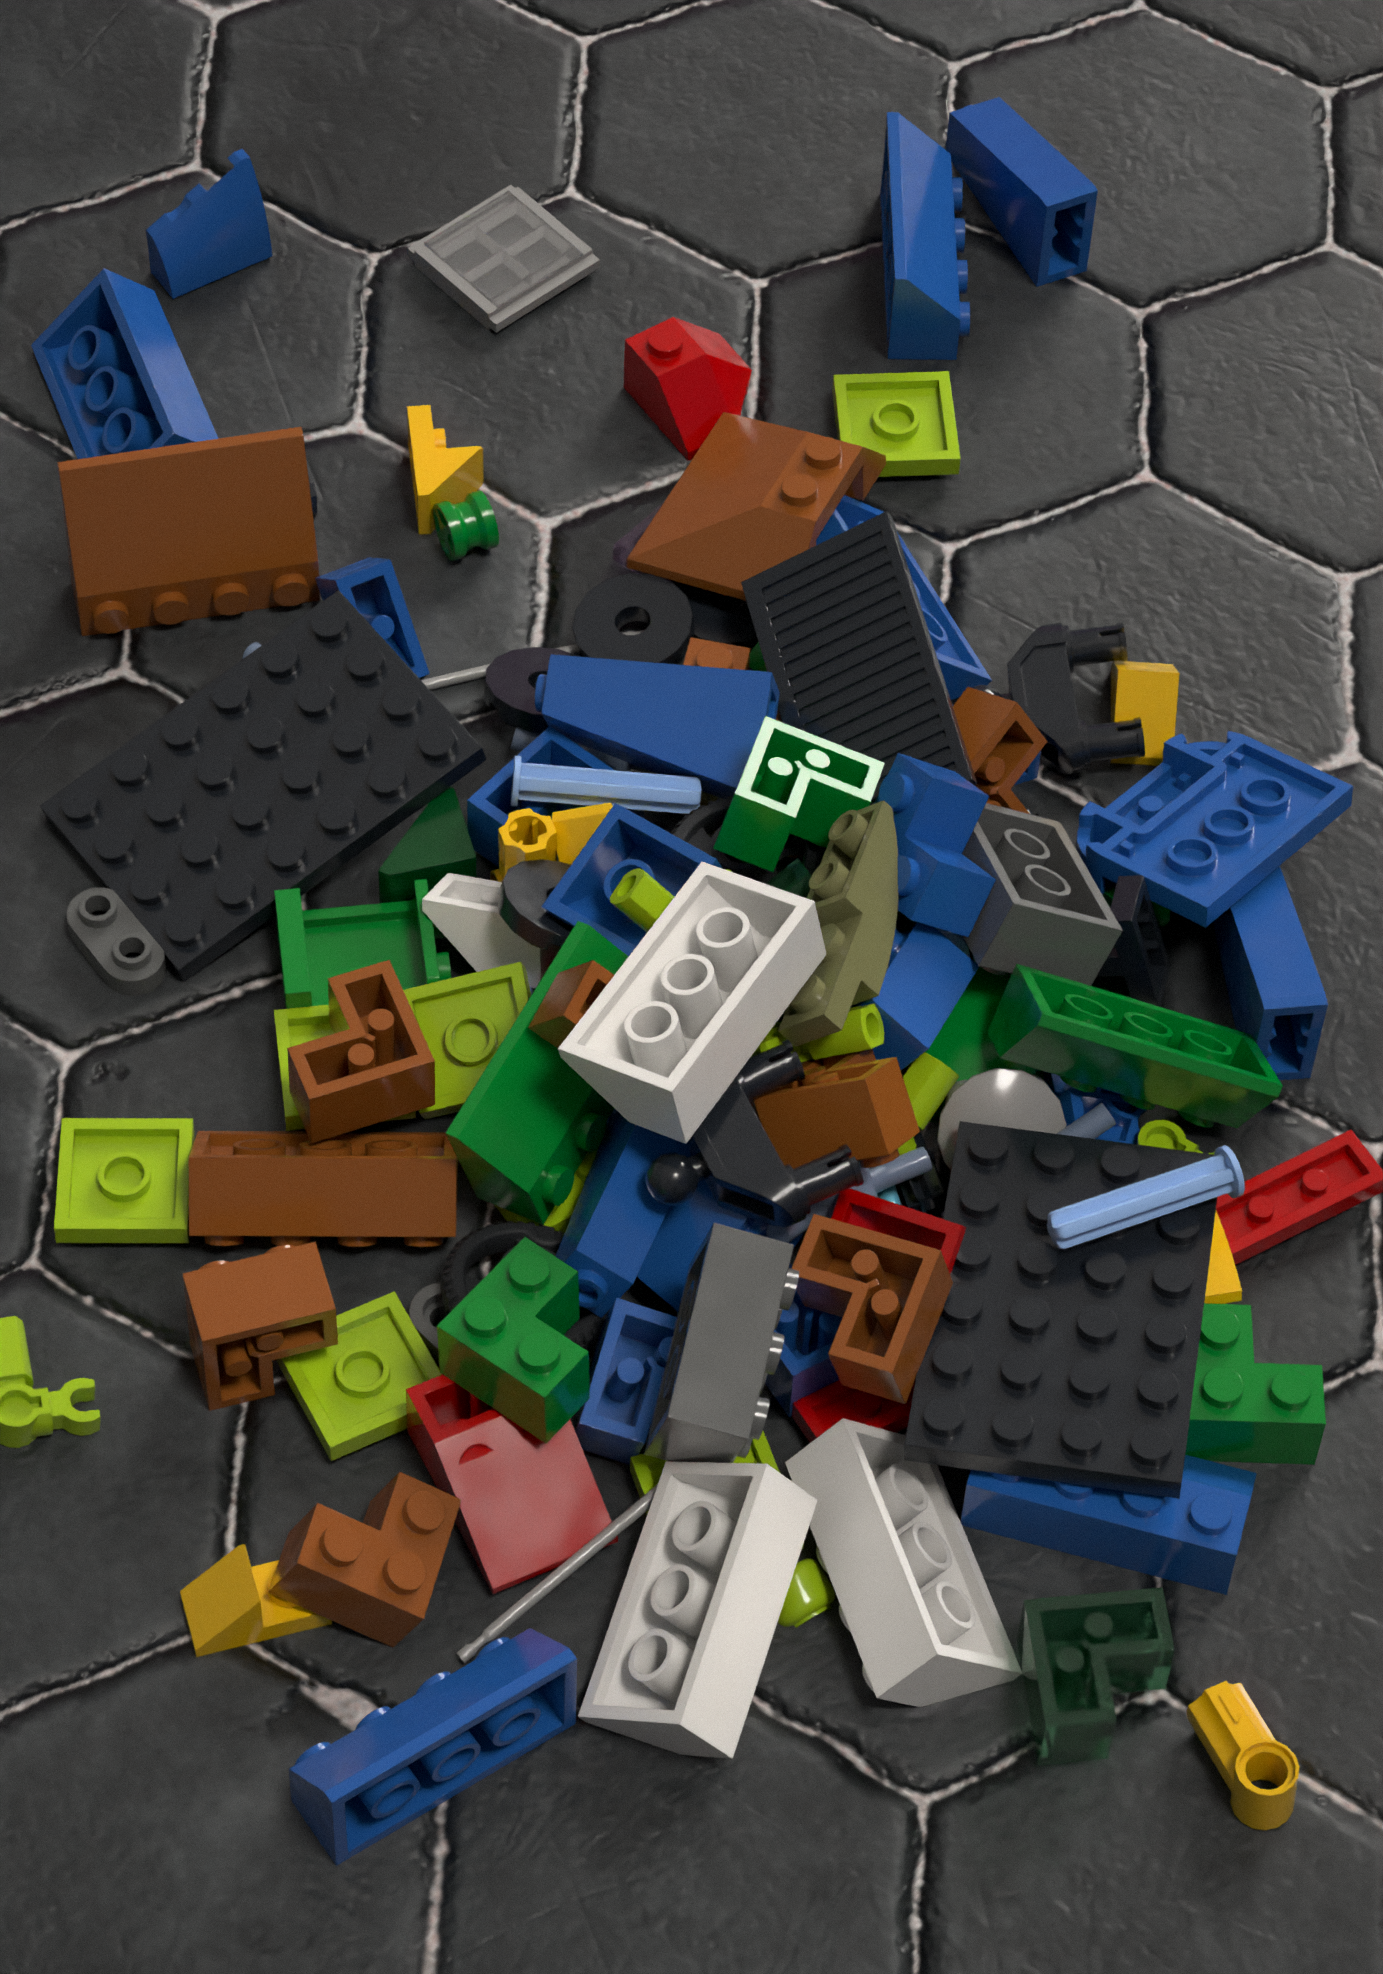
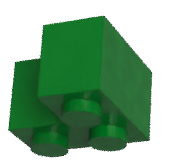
M765 716L713 849L733 856L742 862L751 863L774 872L789 833L808 840L817 846L827 848L830 841L828 833L833 823L849 810L858 811L870 805L885 763Z
M524 1237L437 1325L440 1373L546 1444L590 1399L589 1352L564 1336L580 1318L578 1271Z
M1204 1303L1185 1455L1212 1462L1315 1465L1326 1426L1322 1365L1254 1363L1251 1305Z

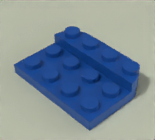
M1228 731L1226 743L1206 741L1186 744V738L1181 733L1164 742L1163 762L1110 805L1103 808L1091 801L1085 805L1079 814L1076 850L1102 895L1117 883L1119 876L1143 875L1151 901L1206 928L1345 812L1352 804L1353 786L1243 734Z

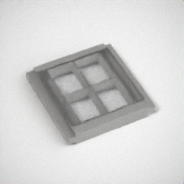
M509 185L407 248V256L415 262V267L484 327L488 330L492 329L496 333L600 268V259L593 254L592 248L519 187L514 188L512 185Z

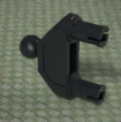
M1123 622L1116 623V625L1069 631L1068 625L1062 626V623L1042 625L1028 637L1007 664L1009 693L1000 694L998 690L988 685L971 687L1017 702L1047 740V743L1041 750L1040 762L1058 773L1066 775L1085 772V769L1091 768V762L1134 756L1145 757L1144 735L1140 717L1133 718V720L1086 726L1085 720H1079L1071 678V673H1074L1075 666L1128 661Z
M789 1040L782 1041L780 1045L749 1058L689 1139L692 1156L686 1157L682 1154L670 1152L661 1154L651 1161L646 1172L645 1183L648 1192L658 1203L668 1206L685 1203L693 1197L698 1182L705 1179L719 1207L765 1224L787 1227L805 1220L806 1215L810 1214L811 1205L864 1183L855 1156L849 1159L852 1151L847 1144L841 1145L838 1149L794 1169L790 1164L784 1165L753 1110L752 1100L795 1081L799 1082L805 1079L804 1069L796 1051L791 1053L793 1045Z

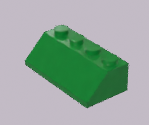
M577 921L445 1133L477 1198L542 1225L546 1222L555 1205H561L569 1196L573 1187L575 1172L586 1154L593 1152L600 1145L606 1132L607 1120L614 1110V1107L560 1057L558 1048L528 1028L559 972L594 960L615 975L629 957L590 925Z
M1017 963L987 1032L1001 1061L1011 1069L1023 1070L1031 1075H1035L1038 1069L1056 1074L1069 1086L1084 1092H1095L1097 1087L1119 1093V1096L1127 1103L1145 1110H1153L1156 1105L1177 1110L1182 1118L1202 1127H1212L1217 1122L1238 1128L1276 1100L1283 1087L1251 1034Z

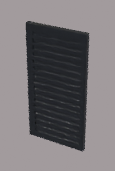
M888 511L741 582L767 672H772L780 692L778 709L782 722L884 762L885 764L870 805L875 803L881 783L888 775L898 753L955 771L973 785H977L893 518Z

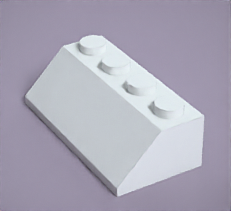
M701 862L558 1048L560 1057L630 1123L687 1144L826 956L815 901Z
M842 1418L786 1461L785 1464L792 1482L818 1500L809 1525L817 1544L816 1555L823 1569L829 1574L840 1603L839 1614L841 1620L851 1632L862 1659V1673L866 1683L878 1699L923 1707L1013 1681L1023 1673L938 1465L904 1460L906 1435Z
M666 1461L578 1717L587 1723L680 1755L733 1759L818 1500L768 1464Z

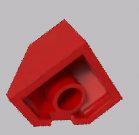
M672 317L625 339V390L687 461L693 459L723 412L741 416L745 395L748 394L752 378V369L719 333Z

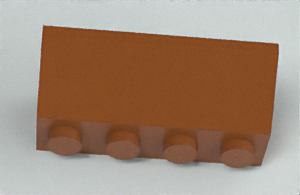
M198 1131L189 1155V1236H205V1243L215 1246L242 1244L245 1242L244 1236H271V1243L279 1246L311 1243V1236L337 1237L338 1244L351 1247L374 1245L377 1243V1237H404V1244L414 1247L438 1246L443 1244V1237H456L458 1158L445 1134L446 1132H347L311 1143L306 1131Z

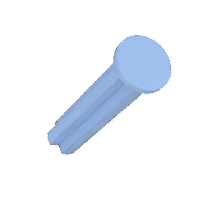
M515 755L511 806H517L518 800L584 806L610 802L612 806L617 803L631 810L690 814L692 810H696L700 806L701 782L696 777L521 763V756Z
M1223 1145L1215 1149L1213 1157L1051 1211L1047 1215V1229L1055 1246L1058 1249H1066L1224 1194L1237 1198L1242 1196L1245 1190L1242 1169L1233 1151L1228 1146Z

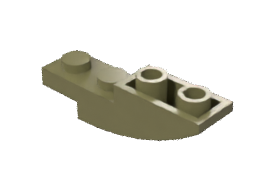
M884 800L858 811L849 810L833 823L828 833L830 841L820 866L814 871L809 880L810 891L807 899L815 901L826 956L787 1007L778 1032L795 1047L842 1031L852 1005L879 996L895 936L899 895L898 846L893 809Z

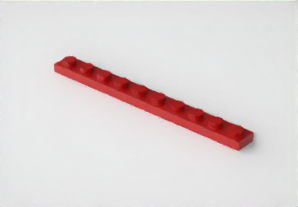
M1352 1130L1245 1181L1244 1194L1240 1197L1232 1198L1228 1194L1217 1197L1216 1211L1224 1229L1235 1265L1383 1192V1170ZM838 1380L793 1402L792 1417L809 1443L842 1418L898 1433L908 1427L915 1381L906 1404L843 1386L841 1381Z

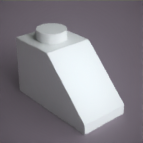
M447 873L422 899V911L476 972L522 962L527 971L529 986L532 989L536 988L548 969L547 965L556 957L561 946L550 943L548 950L532 946L510 929L499 915L497 906L500 898L498 893L502 882Z

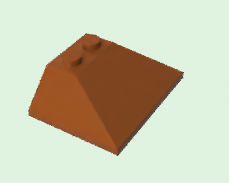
M723 412L627 557V568L746 601L741 582L816 546V539L844 495L864 501L886 465V455L830 437Z

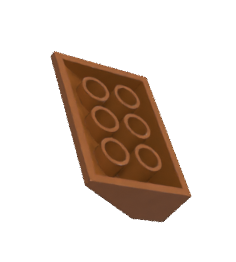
M302 427L57 462L71 583L82 636L101 633L112 634L134 628L161 624L171 625L187 620L220 615H236L246 611L279 606H295L301 603L320 600V591L315 580L316 577H319V563Z

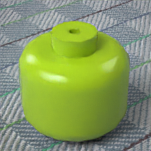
M804 1559L797 1562L778 1619L780 1625L784 1627L794 1625L797 1628L832 1608L830 1604L834 1602L836 1593L817 1561Z

